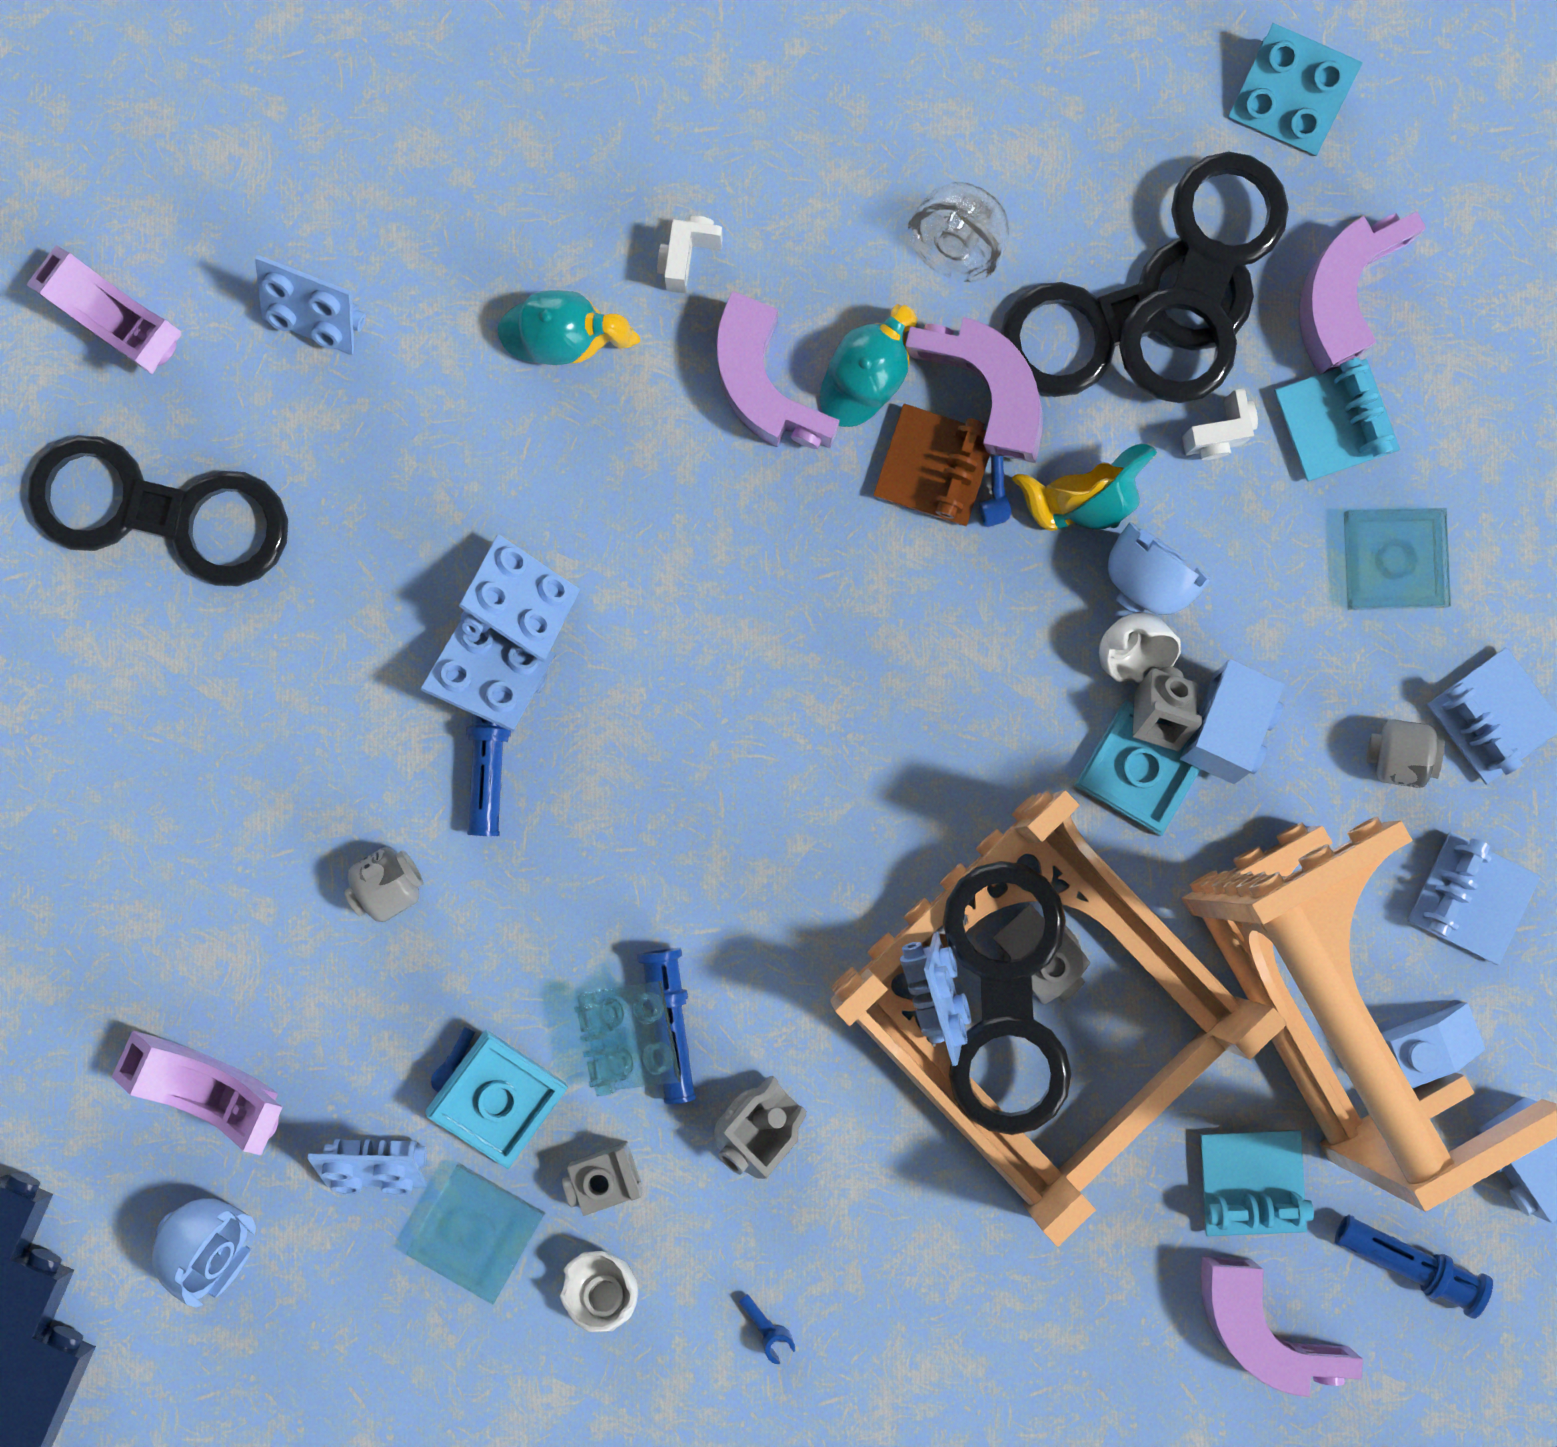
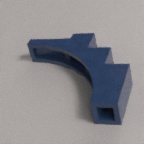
M17 1172L0 1177V1447H52L96 1346L82 1341L83 1335L72 1328L65 1326L50 1327L74 1269L62 1265V1259L52 1252L42 1249L29 1251L53 1194L39 1188L40 1182L37 1179Z

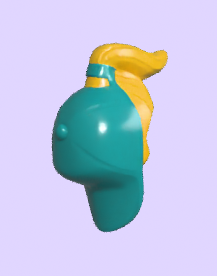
M547 290L533 293L525 302L511 308L498 324L499 339L508 353L524 361L547 365L580 363L592 357L608 341L619 349L632 347L641 340L625 317L618 314H601L591 301L574 291Z
M895 305L890 312L891 316L883 323L863 325L850 330L837 346L822 382L820 404L824 414L839 420V426L853 427L869 420L891 399L904 382L909 367V355L904 332L909 331L910 327H915L918 321L914 310L907 305Z
M1136 444L1123 451L1111 464L1100 463L1088 473L1066 475L1054 480L1047 486L1025 474H1016L1012 477V480L1021 488L1031 515L1038 525L1045 530L1055 531L1073 523L1092 530H1101L1109 527L1117 528L1120 522L1139 506L1140 497L1135 478L1157 454V451L1148 444Z

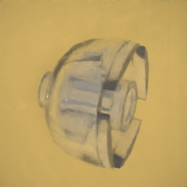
M952 182L932 190L908 222V229L912 227L914 233L910 243L920 259L937 273L948 278L952 274L951 269L959 274L967 275L964 282L974 283L987 279L997 268L1008 244L1009 221L1005 209L984 188L970 183Z

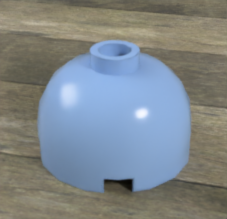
M1131 522L1128 523L1110 552L1108 562L1110 580L1121 591L1116 600L1132 613L1143 612L1146 609L1158 615L1175 614L1187 608L1200 595L1209 583L1210 578L1198 567L1194 571L1185 565V557L1143 528L1138 530L1134 523Z
M210 1198L191 1201L166 1215L156 1229L152 1256V1266L161 1285L171 1295L186 1305L193 1307L203 1305L197 1299L202 1298L207 1293L216 1298L237 1277L248 1259L251 1249L247 1246L242 1247L247 1237V1231L255 1235L256 1226L251 1216L237 1207Z

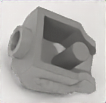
M1028 904L1011 922L992 937L1004 951L1003 961L1022 958L1036 947L1043 936L1045 918L1031 904ZM1067 926L1064 929L1062 945L1050 964L1032 976L1033 996L1043 1005L1057 997L1062 1001L1069 999L1085 983L1081 976L1090 965V961L1081 950V946L1078 944L1079 940Z
M769 1076L758 1088L748 1089L740 1094L739 1097H736V1100L732 1102V1105L716 1122L714 1136L716 1145L721 1150L718 1156L736 1174L741 1175L743 1172H746L757 1179L767 1178L798 1142V1129L804 1121L807 1111L786 1094L774 1076Z

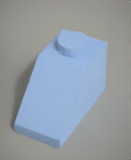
M1467 1002L1381 1033L1412 1088L1457 1072L1486 1050Z

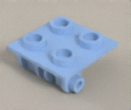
M256 255L255 265L262 320L269 322L273 327L281 331H292L310 338L324 348L338 349L353 355V330L358 332L362 330L366 320V313L359 311V306L352 303L351 291Z
M498 534L459 604V607L464 609L461 615L462 629L470 636H479L480 633L486 632L491 627L544 662L580 589Z
M460 621L423 683L421 691L514 732L535 692L540 693L547 679L545 674L556 653L550 651L546 660L542 662L491 627L486 632L480 633L479 636H470L463 631V623Z
M1507 647L1426 704L1485 785L1502 773L1508 775L1523 765L1521 759L1557 734V714Z
M1449 832L1408 921L1487 961L1499 965L1541 876L1489 851L1490 846L1480 840L1471 838L1469 841L1453 832Z
M938 931L933 933L930 947L923 948L921 942H912L903 946V956L900 957V962L907 984L911 983L908 986L910 994L918 995L912 1002L913 1006L917 1008L916 1014L922 1035L927 1036L930 1043L933 1044L945 1041L952 1066L958 1065L961 1046L967 1044L965 1026L971 1023V1013L965 994L957 995L952 979L957 977V965L951 947L943 948Z
M335 1139L333 1144L324 1145L323 1154H308L309 1162L325 1185L331 1186V1190L337 1193L356 1194L361 1192L362 1187H382L381 1191L387 1194L407 1195L412 1193V1188H427V1182L419 1167H426L427 1147L418 1146L417 1141H391L390 1155L388 1156L387 1140L380 1141L378 1155H373L372 1140H365L361 1155V1140Z

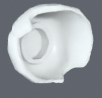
M1135 612L1119 619L1105 632L1099 644L1101 667L1117 682L1133 680L1141 683L1145 673L1152 668L1173 667L1181 653V639L1159 617L1144 612Z
M594 1251L583 1252L566 1265L563 1270L565 1281L560 1299L574 1324L588 1332L614 1331L631 1317L637 1303L638 1282L627 1262L610 1252Z

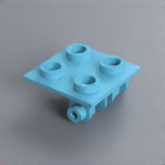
M1272 23L1267 36L1264 37L1257 51V57L1228 117L1317 156L1363 62Z
M1359 357L1340 364V368L1274 390L1307 482L1400 450L1367 358L1361 361Z
M1301 1130L1200 1134L1205 1233L1207 1237L1307 1232L1306 1221L1313 1220L1314 1210L1312 1201L1305 1200Z

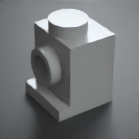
M1163 667L1158 670L1152 668L1135 690L1133 737L1179 752L1202 724V716L1197 715L1198 683L1184 679L1183 673L1174 667ZM1159 718L1169 720L1170 726L1158 723L1157 721Z
M628 1142L571 1161L567 1167L570 1176L562 1178L563 1189L570 1207L580 1205L583 1216L628 1200L633 1201L641 1198L644 1190ZM595 1175L604 1176L609 1183L608 1189L603 1192L593 1190L590 1185L591 1177Z

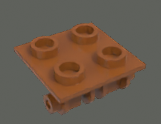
M904 403L873 496L966 527L990 456L983 444L986 430H984L985 424L972 418H967L965 423Z

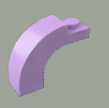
M1417 211L1402 219L1399 218L1397 213H1394L1380 220L1372 227L1368 224L1365 216L1361 217L1345 228L1330 243L1310 269L1301 293L1299 323L1305 348L1319 375L1362 355L1377 342L1358 305L1357 285L1359 277L1365 266L1412 243L1426 229Z
M58 246L54 247L26 284L150 374H153L158 366L163 365L169 360L176 349V341L181 336V331L168 321L128 297L72 254Z
M732 291L720 320L717 337L719 375L725 396L731 408L748 429L778 447L784 431L787 430L792 432V440L805 447L818 449L821 444L831 448L838 431L839 420L788 399L772 385L766 374L763 360L778 323V309Z
M965 317L962 320L959 336L953 335L954 331L938 324H925L924 329L910 327L906 348L911 358L968 370L981 378L990 389L992 408L983 443L987 453L1036 463L1043 431L1042 405L1033 373L1026 359L1015 345L990 326Z
M132 1031L112 1075V1078L128 1094L163 1103L193 1114L217 1127L243 1151L258 1155L262 1154L268 1139L275 1133L279 1122V1114L283 1108L275 1101L278 1095L277 1092L247 1073L191 1048L137 1031Z
M1202 1256L1201 1293L1209 1323L1226 1350L1251 1375L1274 1389L1304 1397H1310L1311 1376H1313V1381L1331 1386L1344 1385L1345 1378L1362 1379L1363 1358L1350 1347L1292 1343L1279 1339L1272 1334L1263 1313L1264 1269L1252 1259Z

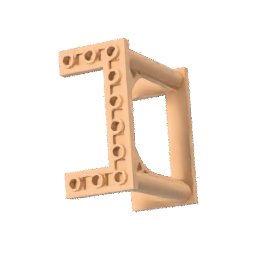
M1066 790L1051 794L1045 791L1043 794L1039 792L1037 795L1032 794L1011 814L1017 821L1004 834L998 829L990 833L976 847L981 856L968 868L960 863L950 871L939 883L945 890L931 903L925 897L919 901L903 917L908 925L895 938L888 932L868 950L867 953L871 956L872 960L864 968L857 972L851 967L831 986L835 995L830 999L834 1011L850 1027L856 1021L1025 1200L1022 1205L1040 1229L1057 1247L1096 1211L1080 1191L1224 1051L1227 1050L1251 1060L1288 1024L1274 1007L1234 997L1088 845L1071 818V814L1080 805ZM1024 854L1033 855L1040 865V874L1046 877L1050 884L1053 878V866H1055L1061 872L1056 878L1068 884L1065 890L1058 892L1062 905L1077 909L1100 923L1202 1029L1059 1169L1052 1164L1024 1133L1009 1135L988 1131L966 1116L953 1096L949 1079L951 1059L946 1042L935 1043L936 1046H933L926 1039L927 1036L922 1035L921 1027L917 1025L915 1016L912 1015L910 1020H908L902 1014L903 1010L916 1011L917 1008L913 1006L912 1002L914 998H901L892 991L891 987L894 977L904 972L900 962V957L903 956L902 947L912 942H921L922 947L930 946L933 933L943 925L946 900L957 882L978 866L999 861L1016 863ZM1005 883L1007 889L1001 896L993 898L989 895L988 886H986L974 895L975 908L973 909L970 905H967L965 908V915L967 917V922L964 925L965 931L967 932L975 923L996 910L1017 903L1037 901V899L1031 892L1022 890L1018 885ZM1078 892L1082 894L1086 901L1076 898ZM939 933L943 948L948 947L945 934ZM970 1077L973 1090L981 1101L995 1110L1002 1111Z
M1374 817L1350 829L1347 834L1351 840L1332 851L1329 846L1332 844V841L1323 826H1309L1306 828L1304 823L1300 822L1276 835L1279 844L1262 852L1260 846L1233 859L1236 868L1229 872L1224 871L1218 874L1215 870L1196 879L1189 884L1193 892L1181 899L1191 916L1203 918L1248 1000L1274 1007L1288 1022L1271 1041L1326 1137L1319 1144L1327 1159L1426 1212L1556 1138L1557 1103L1541 1099L1450 1152L1447 1151L1430 1118L1473 1095L1472 1087L1465 1075L1453 1073L1412 1089L1359 994L1350 962V927L1358 898L1365 884L1377 867L1390 854L1413 840L1402 821L1381 823L1378 817ZM1299 863H1300V865H1301L1302 868H1300L1299 870L1293 872V870H1294V869L1299 865ZM1273 944L1368 1110L1369 1115L1360 1119L1286 988L1275 961Z

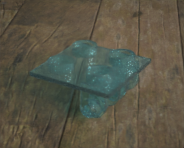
M662 981L583 992L577 996L579 1005L574 1007V1011L578 1014L581 1032H588V1034L580 1036V1042H590L591 1049L583 1051V1057H593L592 1061L587 1062L590 1076L588 1083L590 1088L595 1087L596 1096L613 1094L619 1089L681 1082Z

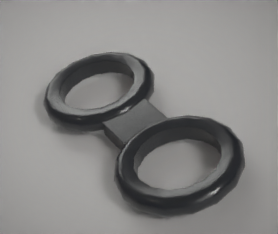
M1230 151L1209 155L1186 170L1175 187L1171 208L1176 234L1187 248L1173 287L1154 291L1134 305L1123 322L1119 348L1124 369L1138 388L1157 400L1184 403L1203 399L1223 384L1234 366L1237 339L1233 322L1222 308L1221 302L1234 268L1255 263L1274 249L1285 232L1289 210L1285 189L1281 181L1269 166L1251 155ZM1231 174L1242 176L1255 184L1264 197L1267 209L1265 227L1259 236L1248 243L1231 246L1217 243L1202 232L1195 221L1192 207L1196 190L1211 177ZM1173 308L1189 310L1203 318L1212 330L1216 345L1214 360L1207 372L1197 379L1183 382L1167 380L1152 371L1145 361L1140 345L1142 330L1147 321L1160 311Z
M1180 238L1169 242L1154 252L1142 269L1139 284L1097 298L1083 287L1065 282L1040 284L1016 299L1004 316L1000 333L1009 339L1026 359L1040 394L1051 397L1075 395L1100 380L1111 365L1115 347L1120 343L1123 322L1134 305L1152 292L1157 291L1161 275L1166 268L1184 258L1187 248ZM1214 240L1217 243L1224 244L1221 241ZM1245 265L1235 267L1229 281L1231 284L1232 302L1228 316L1233 322L1235 335L1248 320L1254 298L1251 274ZM1060 303L1074 307L1086 316L1094 330L1095 348L1093 356L1085 367L1073 374L1055 376L1043 373L1028 361L1022 351L1020 333L1023 322L1031 312L1043 305ZM1165 310L1151 317L1142 330L1141 338L1155 333L1169 345L1191 351L1216 347L1213 332L1210 328L1192 329L1180 326L1168 317Z
M78 435L53 445L38 459L29 477L27 502L35 524L51 541L70 550L97 551L118 543L131 530L172 540L178 559L193 576L214 586L238 587L264 576L278 563L287 544L289 520L281 498L266 481L246 472L219 471L199 478L184 491L144 481L138 462L123 446L102 436ZM83 456L101 457L109 461L119 472L123 483L122 503L116 515L105 525L92 530H73L65 526L54 513L50 501L51 485L58 471L69 461ZM226 491L243 492L253 497L261 505L267 520L266 538L260 550L248 561L235 566H221L207 561L198 551L193 538L194 519L200 507L212 496Z
M1005 861L978 866L957 882L946 900L943 927L948 947H951L954 956L964 968L981 978L982 1021L966 1031L967 1044L961 1046L958 1065L952 1066V1062L950 1064L949 1079L954 1099L969 1119L988 1131L1015 1135L1034 1131L1056 1116L1068 1097L1072 1072L1064 1046L1051 1029L1034 1020L1032 976L1050 964L1063 941L1066 919L1061 898L1048 879L1027 865ZM1001 882L1016 884L1031 892L1042 906L1045 918L1043 936L1036 947L1022 958L1010 961L989 959L978 952L968 940L963 923L965 908L972 897L984 887ZM1007 1035L1025 1038L1038 1046L1047 1058L1051 1072L1048 1089L1041 1100L1027 1110L1013 1113L995 1110L982 1102L973 1090L969 1075L971 1061L979 1048L994 1038Z

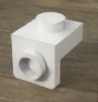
M687 216L685 221L673 219L669 245H660L657 274L665 275L667 291L686 294L693 246L716 250L722 249V227L714 225L713 220L702 216Z
M1244 388L1233 390L1225 398L1224 404L1227 421L1192 426L1182 436L1185 456L1200 453L1202 460L1225 457L1231 454L1230 448L1243 446L1254 436L1253 430H1256L1258 426L1257 410L1252 400L1247 401Z

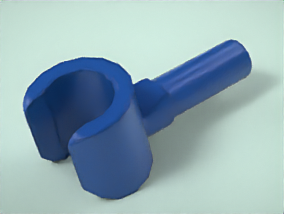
M991 456V491L993 498L979 502V512L985 527L1005 523L1011 516V506L1005 495L1003 456Z
M464 1027L450 1056L447 1057L446 1061L431 1077L432 1088L438 1093L461 1062L476 1033L475 1031Z
M748 1294L738 1301L762 1334L764 1351L769 1361L774 1364H780L779 1357L771 1348V1345L777 1340L786 1341L792 1351L795 1352L792 1335L786 1327L774 1326Z

